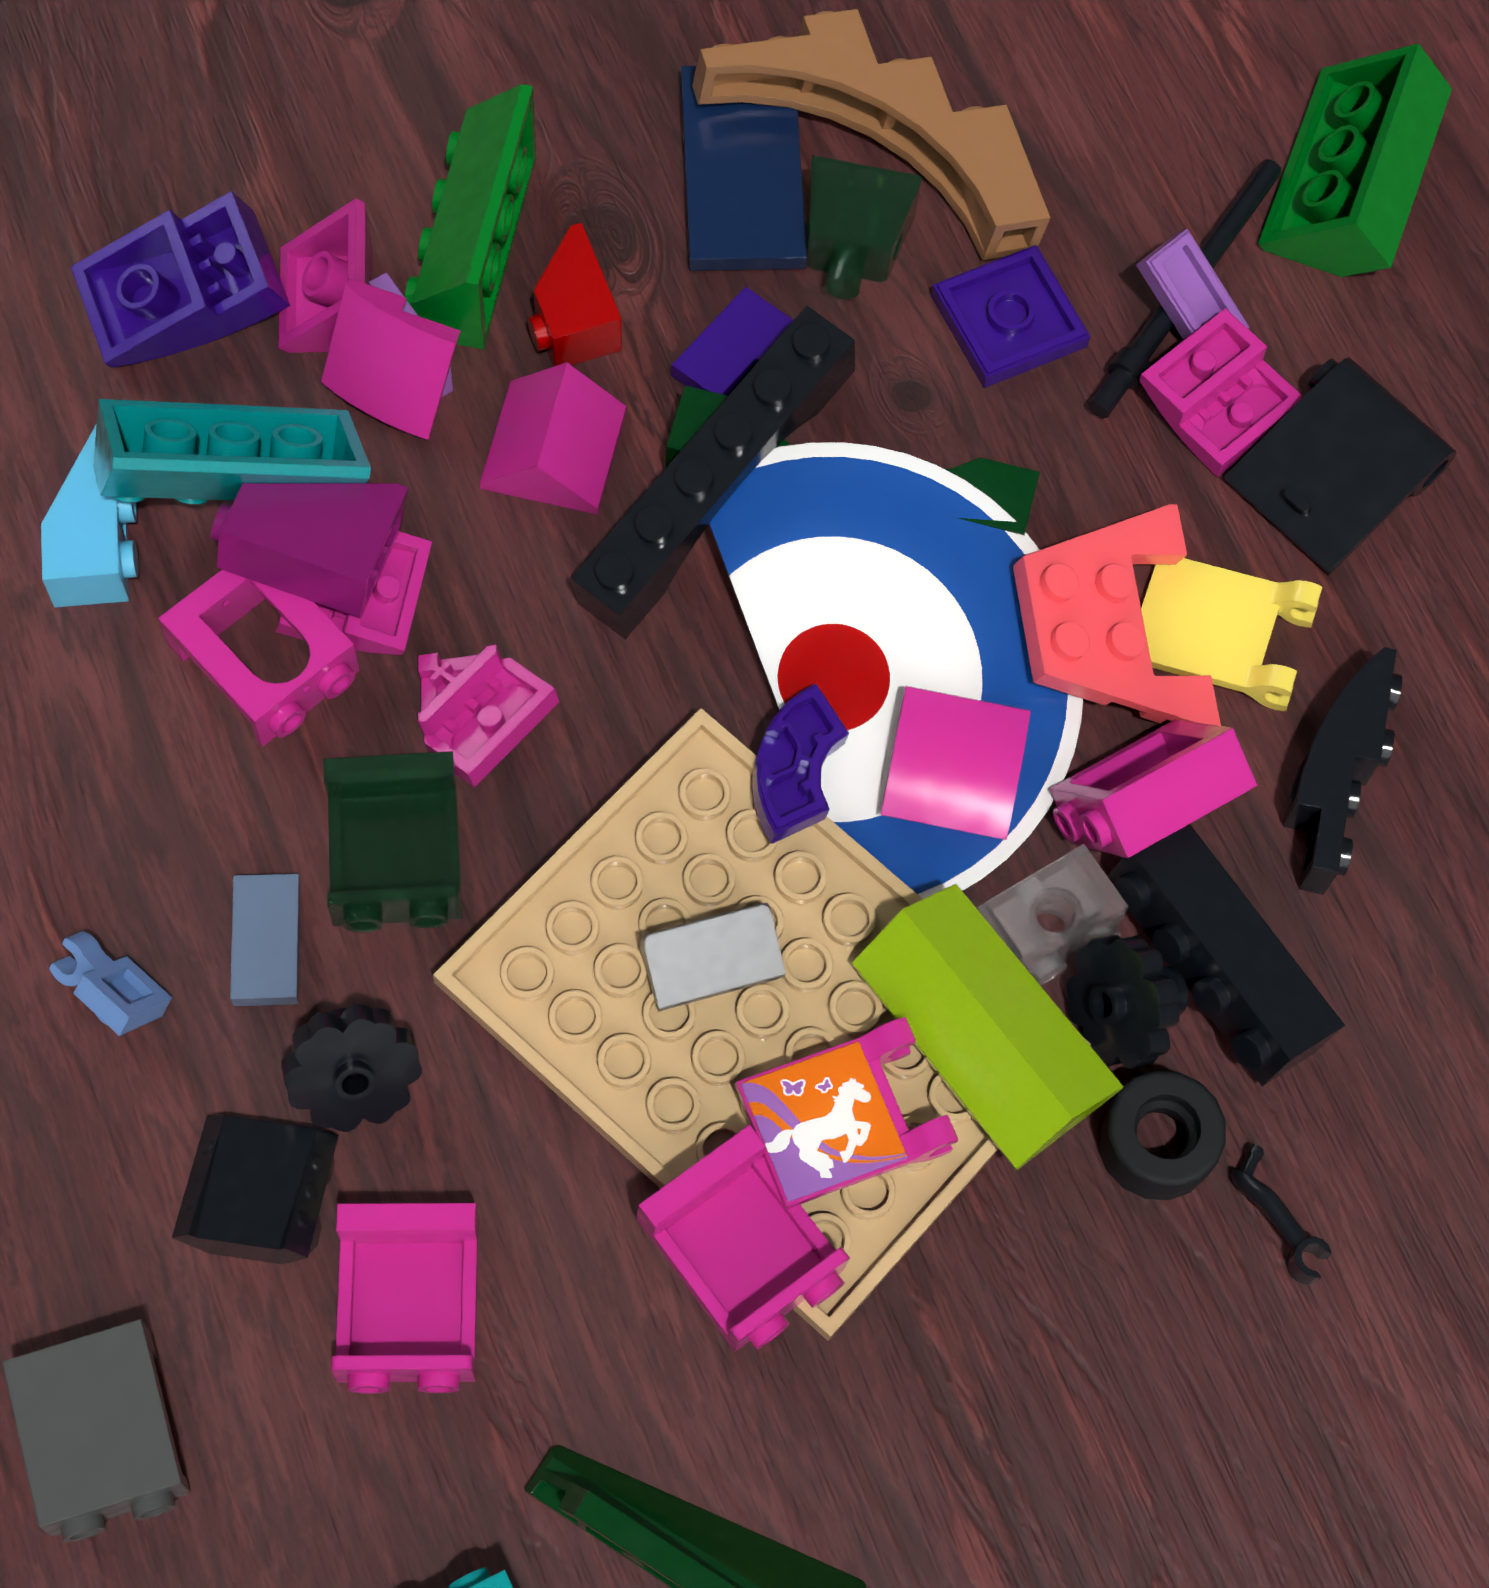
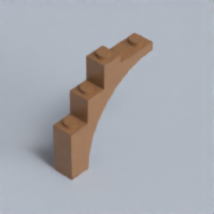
M858 9L837 12L822 11L815 15L803 16L798 36H777L764 41L734 45L724 43L712 48L700 49L692 84L698 105L744 102L781 106L836 121L871 137L905 159L935 186L965 224L982 261L1002 258L1034 245L1039 246L1051 217L1007 104L985 108L972 106L962 111L953 112L932 56L910 60L898 58L888 63L878 64Z

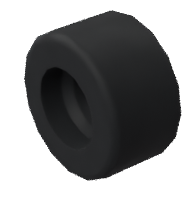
M1155 1070L1131 1079L1115 1095L1099 1126V1152L1108 1173L1125 1190L1144 1199L1171 1200L1191 1193L1215 1168L1226 1145V1120L1217 1099L1201 1082L1174 1071ZM1163 1113L1175 1119L1181 1125L1187 1136V1144L1179 1156L1163 1159L1149 1153L1142 1146L1137 1137V1126L1145 1115Z

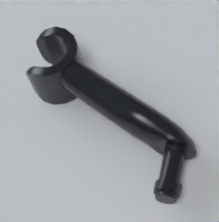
M1252 1144L1246 1152L1247 1156L1241 1169L1232 1170L1231 1180L1243 1194L1262 1209L1290 1244L1292 1251L1287 1257L1286 1264L1291 1277L1298 1283L1305 1285L1316 1283L1321 1279V1275L1317 1271L1305 1266L1302 1261V1252L1312 1253L1319 1259H1328L1331 1256L1329 1244L1317 1237L1308 1238L1281 1198L1269 1186L1253 1177L1258 1162L1263 1158L1264 1149Z

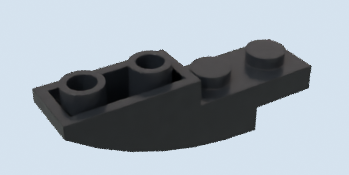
M1384 647L1344 687L1313 737L1299 766L1289 795L1283 827L1307 832L1299 890L1324 895L1336 875L1345 876L1352 856L1353 839L1344 837L1346 818H1353L1355 816L1361 795V785L1365 786L1378 766H1387L1393 749L1394 730L1385 728L1388 710H1395L1402 688V675L1393 673L1396 649Z

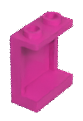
M750 1124L640 1203L636 1219L734 1352L749 1341L756 1350L762 1348L790 1325L784 1315L801 1302L806 1300L811 1308H815L832 1296L845 1284L839 1274L844 1271L850 1260V1257L842 1247L837 1250L832 1247L801 1205L784 1209L763 1157L766 1145Z
M476 1203L337 1204L336 1232L340 1239L336 1352L335 1356L331 1357V1372L337 1383H347V1391L378 1394L388 1392L390 1382H417V1390L425 1393L459 1391V1382H475L479 1217Z

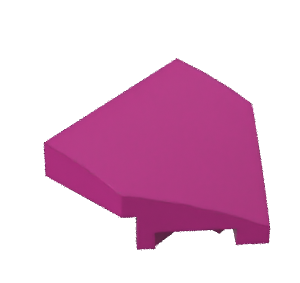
M497 645L486 646L478 655L440 659L438 653L418 655V672L421 677V712H418V723L424 734L426 748L436 759L474 788L560 702L554 687L512 658L502 659Z

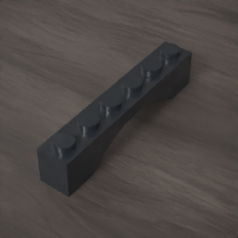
M806 305L572 576L571 581L578 604L626 640L665 594L678 569L699 537L739 485L786 437L802 424L818 415L854 373L855 340Z

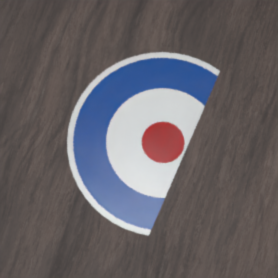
M845 442L804 443L776 447L739 485L712 519L710 527L779 710L801 691L817 684L849 732L845 744L829 755L822 766L821 789L830 808L827 817L922 899L954 884H957L963 891L983 879L1006 861L1030 836L1047 813L1054 800L1049 788L1064 781L1075 752L1081 726L1083 698L1033 683L1013 565L1023 556L1039 551V548L1026 532L1025 535H1020L958 519L968 518L1016 522L994 500L966 480L917 457L877 446ZM905 685L1031 711L1007 840L881 815Z

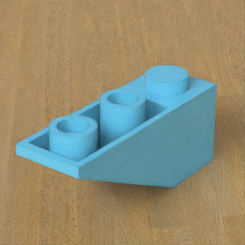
M96 425L41 523L42 581L54 608L128 602L129 578L139 576L136 543L134 540L127 541V523L137 522L136 502H123L111 496H100L93 467Z

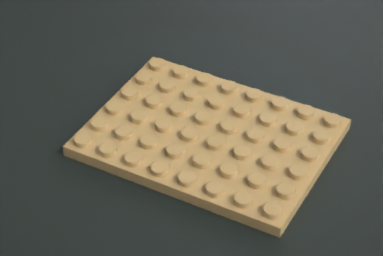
M702 708L433 974L434 983L660 1189L750 1124L735 1087L737 1081L857 1039L879 1026L895 1020L852 966V962L903 908L922 900L918 894L827 816L825 820L771 844L763 831L754 803L752 785L756 755ZM769 903L785 968V977L658 1012L640 953L642 936L757 904ZM915 1045L909 1046L911 1050L910 1055L890 1063L881 1064L906 1125L911 1131L930 1120L948 1115L959 1140L957 1143L951 1144L953 1150L946 1155L925 1162L905 1165L800 1204L835 1250L842 1247L850 1257L844 1271L839 1274L845 1284L838 1291L815 1308H811L806 1300L793 1308L797 1314L827 1341L831 1339L999 1150L977 1120L974 1121Z

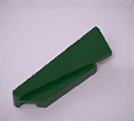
M555 1446L551 1449L525 1489L527 1494L670 1588H867L865 1582L859 1578L563 1446Z

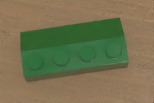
M1419 43L1322 68L1258 242L1263 251L1339 277L1392 267L1452 91L1451 86Z
M520 84L466 109L460 132L452 131L450 133L446 151V165L450 166L447 179L438 178L435 185L432 212L436 214L433 228L424 227L421 233L418 260L423 263L419 277L410 276L407 282L404 297L407 298L408 303L419 317L461 330L457 345L485 349L537 158L533 86Z

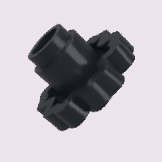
M1110 935L1092 939L1086 948L1080 949L1075 955V964L1079 975L1071 977L1067 982L1066 989L1068 999L1070 1000L1068 1004L1070 1019L1076 1025L1083 1027L1082 1037L1091 1043V1048L1107 1067L1123 1064L1125 1067L1132 1069L1153 1064L1158 1056L1164 1055L1170 1049V1038L1167 1028L1177 1025L1180 1015L1187 1007L1188 988L1186 982L1178 970L1163 964L1162 954L1159 950L1149 946L1141 936L1120 938L1117 935Z
M353 1004L348 1008H339L314 1015L308 1024L299 1027L292 1034L294 1052L287 1055L281 1061L283 1080L290 1105L296 1109H309L311 1121L315 1126L320 1128L332 1127L342 1132H349L355 1129L363 1118L375 1124H382L388 1121L395 1112L409 1104L410 1093L408 1085L418 1080L422 1075L413 1032L407 1028H395L390 1011L382 1008L371 1009L363 1004Z

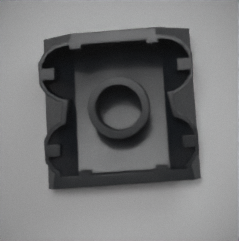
M228 1115L206 1117L172 1238L214 1255L276 1264H287L308 1258L309 1254L319 1243L322 1226L318 1216L326 1185L332 1178L335 1163L333 1157L339 1136L317 1128Z

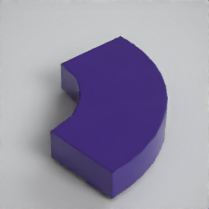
M817 684L801 691L780 709L767 728L755 759L752 785L754 803L763 831L771 844L825 820L830 809L821 789V770L826 758L845 744L849 732Z

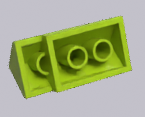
M957 884L903 908L852 962V966L895 1020L903 1017L907 1018L916 1039L914 1045L972 1119L978 1121L1016 1171L1124 1087Z

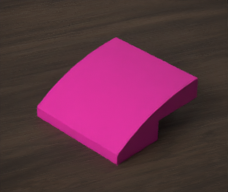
M348 278L321 382L335 394L368 415L402 431L428 440L435 423L461 330L405 312L406 297Z
M1226 308L1145 370L1139 380L1171 428L1216 477L1220 476L1246 455L1304 397L1263 360L1268 346Z
M399 531L361 618L315 603L354 643L356 651L403 655L432 541ZM280 615L275 632L304 640Z
M905 685L881 815L1007 840L1031 711Z

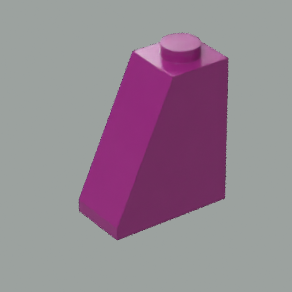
M243 483L232 506L223 503L213 522L211 539L218 541L217 568L361 618L403 525L408 487L397 483Z

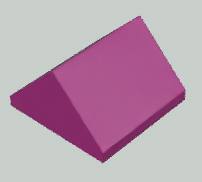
M355 198L280 247V279L291 306L279 311L278 349L287 353L329 352L347 279L351 278L368 285L369 281L372 280L373 250L365 202Z
M568 362L511 380L480 480V489L598 515L626 416V405Z

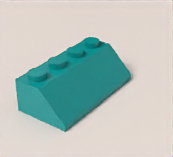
M98 399L93 467L100 496H111L123 502H139L145 498H174L186 504H202L208 500H235L243 483H367L370 479L371 466L348 410Z

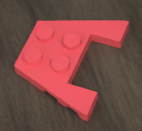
M1169 504L1023 556L1013 565L1033 683L1104 706L1110 702L1118 703L1139 710L1140 717L1160 724L1167 719L1170 721L1182 720L1221 726L1211 675L1155 676L1149 653L1133 564L1176 565L1187 556L1177 504Z

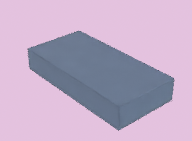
M299 874L233 876L230 1000L233 1006L299 1004L301 880Z

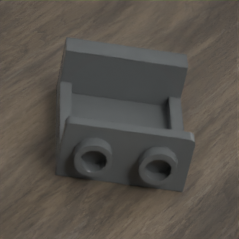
M141 1319L2 1361L39 1528L51 1536L62 1535L63 1542H74L98 1535L106 1530L105 1520L132 1512L134 1520H143L165 1514L176 1508L174 1498L190 1493L188 1480L182 1474L154 1362V1360L158 1359L153 1335Z

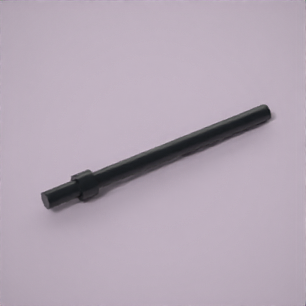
M1265 159L1261 162L1201 246V251L1213 269L1280 177L1282 170L1275 161ZM1161 304L1130 347H1122L1107 368L1109 376L1089 402V409L1096 416L1108 418L1126 391L1136 388L1140 383L1141 374L1150 367L1149 359L1174 325Z

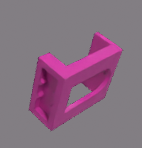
M223 569L158 618L168 646L183 662L190 658L251 723L256 741L262 747L276 736L282 738L294 732L303 723L309 710L325 698L333 699L341 695L352 684L355 674L360 671L354 643L313 601ZM265 599L305 640L310 650L307 667L298 677L288 682L275 684L261 680L218 637L219 634Z

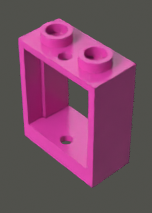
M1173 720L1049 789L1057 805V808L1053 810L1055 822L1060 832L1069 842L1074 843V845L1129 858L1258 785L1233 728Z

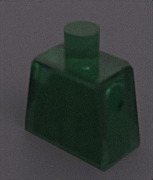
M813 155L808 191L806 264L813 270L827 272L825 290L830 295L840 299H852L858 296L862 279L875 282L888 280L915 218L922 176Z

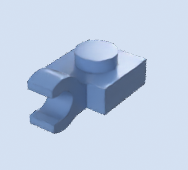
M84 931L64 938L62 945L74 955L75 959L68 956L53 962L49 968L52 975L65 986L77 985L73 994L118 1036L163 1016L172 997L130 958L125 956L113 961L101 949L97 940Z

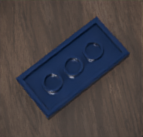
M681 66L690 271L806 269L807 249L798 110L788 107L744 102L698 105L692 88L696 66Z

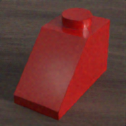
M582 222L571 225L534 289L535 315L527 317L530 335L536 350L542 351L546 349L553 367L566 362L570 365H575L622 350V318Z

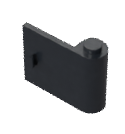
M1350 357L1343 359L1339 363L1334 359L1324 363L1309 381L1308 386L1312 389L1223 477L1229 486L1328 576L1411 493L1414 496L1420 495L1434 483L1450 465L1457 453L1456 450Z

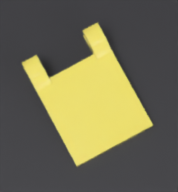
M1183 558L1176 565L1156 564L1141 607L1152 668L1181 676L1211 675L1214 685L1243 692L1270 709L1287 711L1297 670L1283 665L1262 664L1277 615L1294 625L1311 628L1322 586L1302 580L1273 582Z

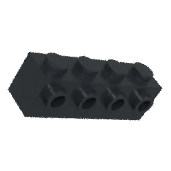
M1190 824L1129 858L1123 857L1105 878L1114 890L1120 905L1133 915L1152 940L1154 948L1162 954L1163 960L1181 973L1198 1008L1210 1017L1232 1046L1238 1061L1251 1071L1262 1087L1317 1052L1345 1026Z

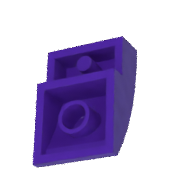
M232 191L183 219L179 218L171 210H168L70 266L104 363L111 368L145 362L207 344L249 327L291 306L254 210Z

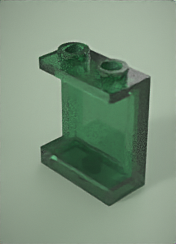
M453 751L323 759L324 785L328 796L330 892L327 893V907L333 927L343 926L348 931L364 933L381 929L383 923L409 922L413 927L428 929L444 926L449 922V919H463L457 774Z

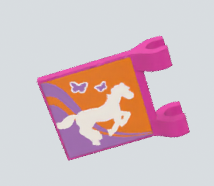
M906 1017L883 1024L857 1039L735 1083L751 1127L766 1145L763 1157L785 1210L905 1165L933 1160L952 1152L951 1144L957 1143L959 1139L949 1116L945 1115L935 1118L910 1131L881 1064L890 1063L910 1055L911 1050L909 1046L914 1045L916 1039Z

